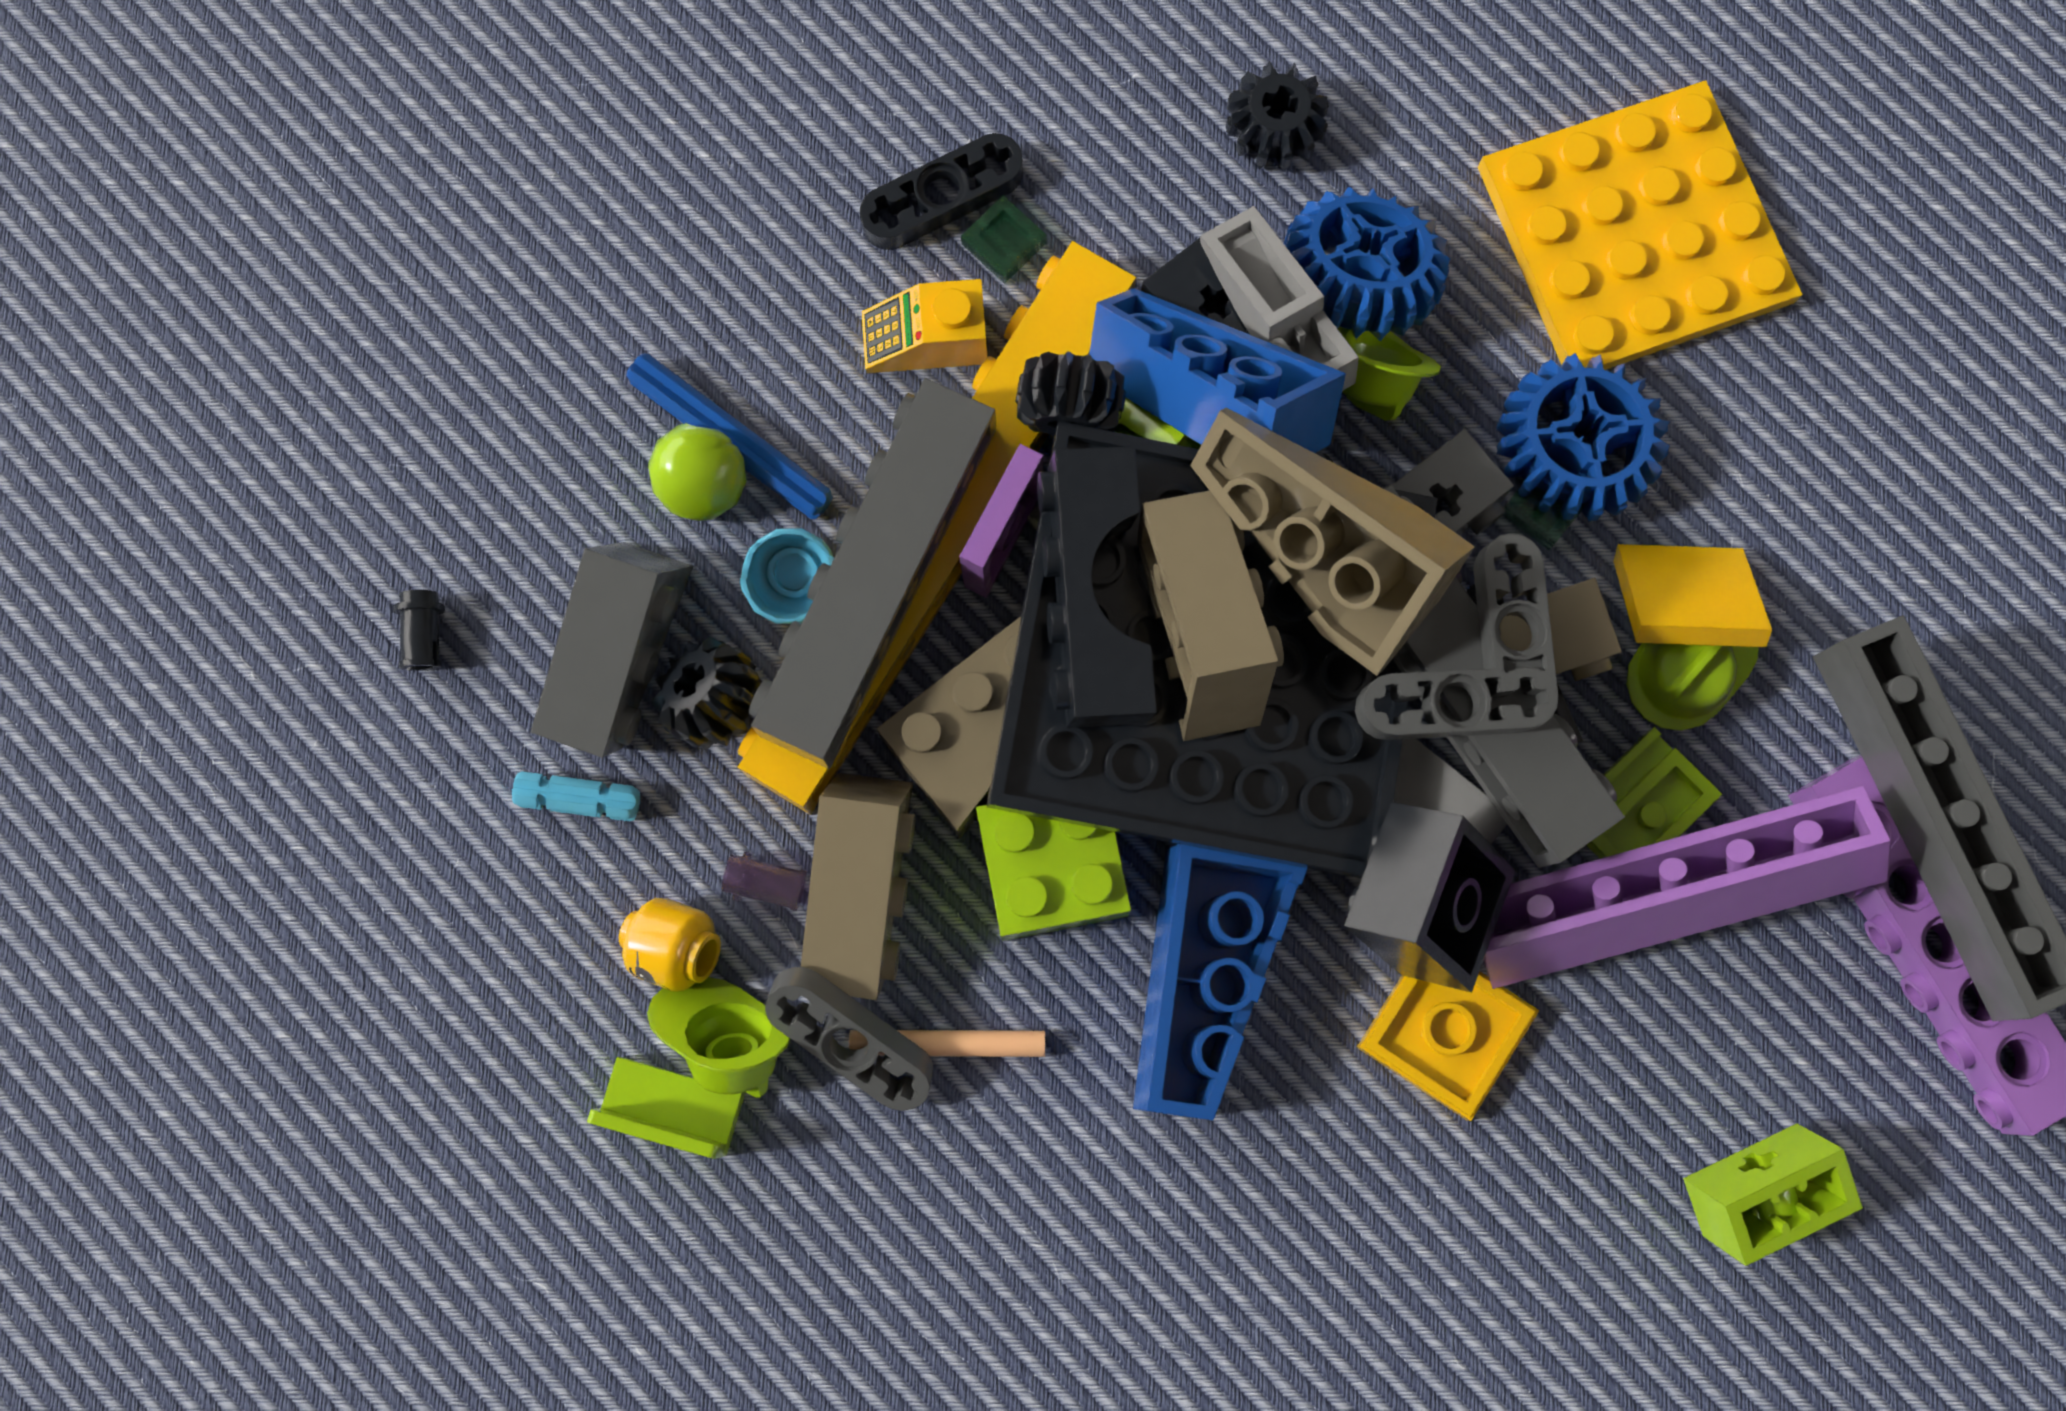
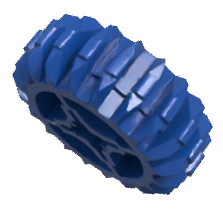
M1348 187L1340 197L1326 191L1320 201H1308L1300 215H1295L1293 223H1290L1283 244L1324 295L1323 311L1336 328L1344 327L1351 329L1355 340L1364 331H1370L1379 341L1390 330L1404 336L1412 325H1422L1423 321L1433 311L1435 304H1439L1446 288L1445 282L1449 274L1448 266L1450 258L1446 255L1445 250L1447 239L1436 235V221L1420 220L1419 206L1404 208L1398 204L1397 195L1390 200L1383 199L1377 196L1374 188L1366 196L1358 195L1351 187Z
M1576 353L1567 356L1561 367L1550 359L1542 364L1537 374L1530 372L1523 376L1518 384V391L1511 392L1503 405L1507 413L1501 415L1496 426V431L1505 437L1501 438L1497 444L1496 455L1513 458L1504 468V475L1507 478L1521 476L1524 479V483L1518 489L1519 498L1529 496L1533 491L1543 497L1539 501V513L1547 512L1556 503L1561 505L1563 522L1572 520L1579 509L1582 510L1588 523L1597 521L1604 513V509L1613 517L1614 515L1621 514L1627 508V502L1632 504L1634 502L1638 503L1648 493L1647 485L1654 484L1662 474L1663 468L1658 462H1662L1668 455L1670 445L1660 440V438L1668 431L1670 421L1652 417L1661 406V398L1644 399L1640 393L1646 387V378L1635 380L1632 384L1623 379L1625 363L1616 365L1611 372L1604 370L1601 354L1592 357L1586 368H1584ZM1562 401L1564 410L1559 415V421H1553L1548 428L1537 429L1539 410L1551 403ZM1574 432L1582 434V437L1578 439ZM1586 437L1590 444H1586L1582 440ZM1625 447L1626 458L1623 470L1603 477L1601 466L1606 462L1605 455L1611 454L1615 448ZM1555 462L1561 464L1566 470H1564L1563 468H1561V467H1560L1559 465H1557Z

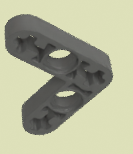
M1509 533L1501 535L1484 547L1475 559L1474 581L1484 669L1392 673L1378 677L1364 687L1356 699L1355 714L1359 725L1367 734L1376 739L1401 740L1522 733L1533 730L1552 718L1558 705V688L1544 562L1539 548L1532 540L1520 534ZM1505 552L1508 553V559L1511 563H1520L1522 567V572L1511 580L1512 599L1526 595L1527 601L1514 600L1502 605L1497 604V599L1510 592L1507 572L1496 570L1494 562L1503 557ZM1509 615L1518 616L1529 625L1532 637L1531 643L1526 650H1512L1501 640L1499 625L1503 617ZM1520 684H1522L1524 694L1535 695L1537 701L1535 707L1526 711L1525 717L1522 707L1519 705H1500L1491 710V697L1507 696L1518 690ZM1446 686H1459L1465 689L1471 696L1473 711L1467 721H1453L1442 712L1439 700L1440 694ZM1419 687H1424L1422 710L1405 711L1394 718L1393 724H1389L1387 713L1375 711L1374 702L1383 698L1386 690L1390 691V697L1394 702H1413L1422 696ZM1489 714H1491L1493 721L1489 720ZM1423 715L1427 724H1422L1421 722Z

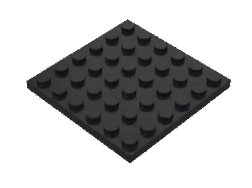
M1058 421L1050 460L1055 449L1135 446L1140 513L1131 529L1111 538L1095 553L1092 564V587L1101 611L1111 624L1127 636L1151 645L1157 713L1146 724L1066 728L1065 710L1054 709L1053 669H1062L1060 643L1050 644L1047 630L1048 603H1057L1055 577L1045 578L1042 562L1043 537H1052L1050 512H1040L986 807L1362 879L1371 856V844L1374 833L1383 824L1390 803L1394 802L1403 739L1383 740L1376 739L1367 734L1359 725L1355 714L1356 699L1361 690L1378 677L1402 672L1392 659L1385 669L1376 676L1324 638L1308 618L1313 612L1289 581L1282 584L1268 567L1274 563L1252 533L1249 530H1243L1245 546L1242 555L1247 569L1255 568L1259 573L1264 593V604L1261 611L1266 626H1275L1279 632L1284 653L1283 665L1276 668L1260 726L1183 741L1179 720L1184 719L1188 700L1181 678L1169 680L1165 659L1174 657L1163 619L1155 620L1137 536L1142 503L1209 491L1190 466L1199 449ZM1395 489L1400 497H1407L1414 505L1435 518L1438 498ZM1386 690L1383 698L1374 702L1376 712L1387 713L1389 724H1393L1396 716L1407 711L1408 702L1392 701L1390 691Z

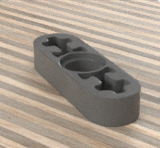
M792 967L783 970L776 976L765 1005L767 1018L776 1029L890 1109L900 1111L911 1110L920 1106L927 1099L934 1068L933 1062L926 1051L816 971L805 967ZM800 996H803L810 1001L809 1004L801 1002L795 1007L789 1004L787 999L795 1001ZM825 1019L823 1027L816 1025L817 1020L822 1023ZM841 1029H853L865 1036L868 1045L857 1050L847 1049L836 1042L833 1034ZM883 1052L885 1054L884 1058L878 1055V1053ZM905 1072H908L913 1075V1079L905 1076L901 1078L899 1081L891 1077V1074L899 1077L903 1075Z

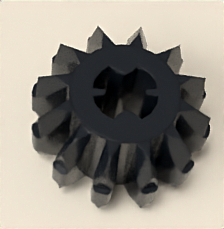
M1270 61L1263 67L1261 77L1247 71L1241 78L1240 90H1233V93L1229 95L1227 110H1229L1231 115L1227 117L1225 126L1227 136L1238 138L1236 144L1238 156L1253 151L1258 153L1256 164L1259 170L1268 163L1269 158H1276L1283 171L1291 166L1293 155L1307 161L1313 155L1314 142H1320L1325 137L1328 124L1323 117L1327 115L1329 108L1328 97L1316 95L1319 85L1316 76L1302 81L1297 79L1298 69L1295 63L1286 69L1285 74H1278ZM1279 114L1282 116V118L1275 119L1272 117V115Z
M1069 351L1059 355L1045 352L1040 357L1036 356L1027 359L1025 362L1023 374L1019 377L1015 400L1018 404L1017 418L1025 425H1028L1032 431L1050 434L1051 438H1054L1058 421L1115 432L1124 411L1126 391L1124 390L1125 376L1114 369V365L1108 361H1096L1090 354L1079 356Z
M709 636L700 645L688 641L685 645L683 656L679 659L668 657L671 667L667 674L654 679L661 691L651 701V704L658 710L660 715L658 722L665 726L664 729L679 740L683 739L693 747L707 750L714 743L728 746L732 733L736 729L748 731L745 719L749 714L753 697L763 681L755 671L756 665L751 662V658L738 647L733 648L724 641L716 640Z

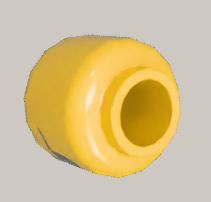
M653 898L642 905L638 911L631 912L623 921L619 932V945L623 948L622 957L626 970L638 979L674 992L687 990L695 983L705 981L713 972L720 955V937L716 934L713 920L708 914L669 898Z

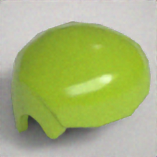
M688 423L676 426L657 440L648 462L653 493L668 511L685 519L703 521L719 517L737 505L746 484L745 464L742 453L727 435L713 428L699 427Z

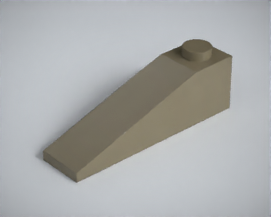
M1228 408L1219 411L1190 465L1240 530H1249L1274 563L1268 567L1282 584L1289 581L1313 613L1308 618L1319 633L1376 676L1385 669L1440 601L1475 548L1474 545L1418 506Z

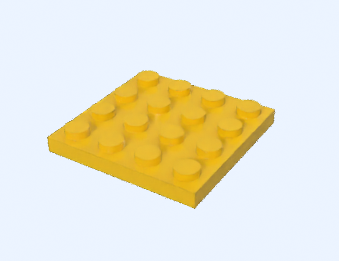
M1706 80L1483 156L1477 167L1561 365L1567 356L1576 353L1582 365L1586 368L1592 357L1601 354L1604 370H1607L1616 365L1792 305L1802 296V292Z

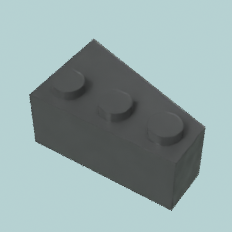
M626 542L584 548L530 733L601 758L622 749L624 745L628 746L632 742L641 720V710L638 707L647 684L651 681L657 668L661 648L689 580L693 565Z

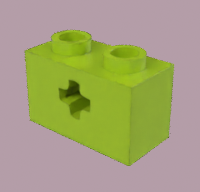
M1798 1123L1683 1178L1703 1237L1745 1266L1863 1209L1844 1149Z

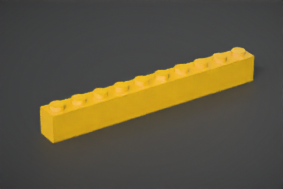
M1074 241L1070 243L1061 259L1053 255L1047 261L1036 283V288L1040 290L1029 309L1021 305L1016 310L1004 333V338L1009 341L998 358L995 359L992 356H988L975 375L972 388L976 392L972 399L995 409L997 430L831 768L823 767L761 738L751 727L738 749V755L742 756L743 759L737 767L747 777L809 815L812 814L819 802L821 793L837 774L960 578L962 570L959 556L1019 444L1039 452L1049 434L1044 432L1032 431L1028 425H1025L1017 418L1018 404L1015 402L1019 377L1023 374L1026 360L1036 356L1040 357L1045 352L1059 355L1069 351L1074 355H1089L1097 302L1135 288L1136 277Z

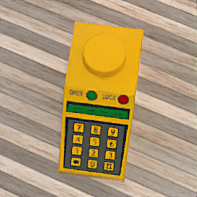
M981 279L920 283L862 311L866 373L982 365L987 358Z

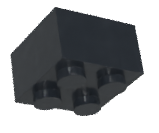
M1391 802L1383 824L1374 833L1371 844V856L1360 885L1354 889L1350 896L1348 916L1344 926L1401 975L1472 993L1516 870L1463 815Z

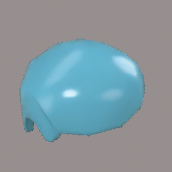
M802 528L775 529L757 540L748 550L740 578L741 590L753 611L776 624H791L795 620L802 623L813 600L807 597L811 581L820 565L826 563L831 566L835 557H833L831 549L823 539Z

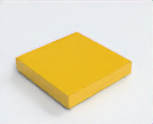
M1617 545L1613 562L1636 643L1767 647L1772 627L1743 548Z
M1480 971L1472 993L1402 975L1356 1048L1466 1121H1472L1540 1010L1503 986L1492 989L1489 977Z

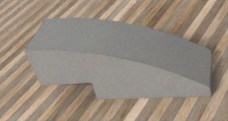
M1255 206L1200 235V243L1229 300L1250 335L1346 373L1343 390L1356 383L1359 356L1323 311L1324 295Z

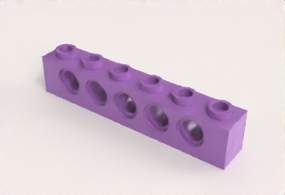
M1859 755L1851 758L1789 794L1788 797L1794 805L1864 785L1891 841L1887 882L1843 893L1848 898L1854 899L1867 921L1864 923V927L1869 939L1881 953L1889 955L1903 977L1900 984L1905 996L1917 1010L1926 1013L1940 1035L1937 1037V1044L1941 1053L1954 1068L1963 1071L1976 1092L1973 1097L1975 1106L1988 1124L2000 1130L2002 1134L2034 1136L2066 1116L2065 1040L2047 1012L2032 1019L1992 1021L1862 756ZM1892 872L1898 874L1906 885V897L1902 903L1892 896L1889 889V878ZM1929 929L1935 931L1942 942V953L1938 960L1934 959L1926 948L1925 939ZM1967 986L1975 992L1978 998L1979 1006L1974 1017H1971L1963 1006L1962 997ZM2005 1044L2010 1047L2015 1057V1066L2010 1075L2006 1074L2000 1063V1053Z

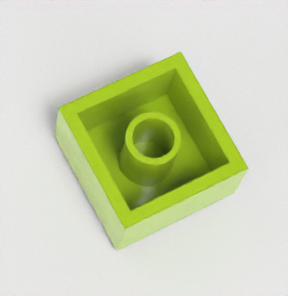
M987 805L976 807L1002 942L1129 916L1131 908L1114 831L987 808Z

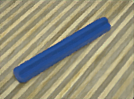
M643 353L639 355L634 363L630 365L626 376L631 385L683 424L688 423L723 432L742 453L745 470L807 517L817 519L829 507L833 496L827 486L650 354Z

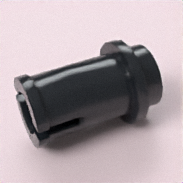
M407 590L400 592L399 603L393 605V612L400 615L399 668L408 671H430L442 668L439 646V615L445 613V605L439 603V593L431 590Z

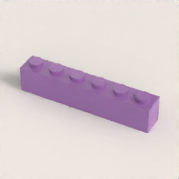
M1864 785L1512 883L1483 960L1492 989L1887 882L1891 841Z

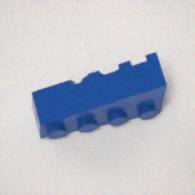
M1135 288L1097 302L1089 354L1096 361H1108L1114 365V369L1125 376L1124 390L1126 391L1127 399L1202 445L1219 411L1228 408L1313 453L1331 444L1346 373Z
M1177 844L1166 850L1133 1109L1214 1120L1244 1040L1242 1036L1254 1003H1258L1267 979L1264 978L1277 941H1280L1290 917L1288 914L1298 886L1302 885L1308 868L1183 844Z

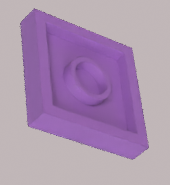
M1019 444L959 556L964 587L985 598L990 593L1028 521V515L1038 503L1037 480L1038 473L1043 472V455L1022 444Z

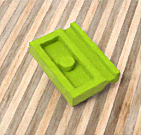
M1655 727L1648 730L1603 774L1614 787L1617 794V801L1615 803L1625 818L1586 845L1599 859L1680 837L1722 795L1676 748L1672 749L1660 737L1661 733Z

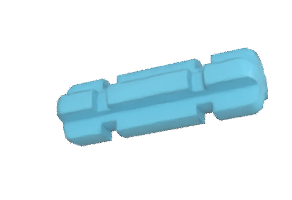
M522 771L517 773L513 783L512 802L523 808L541 810L543 805H546V809H550L553 812L599 818L603 813H606V817H610V819L630 822L636 819L639 811L640 791L631 785L612 783L610 788H607L606 784L600 781L554 775L551 776L550 780H547V776H543V774Z

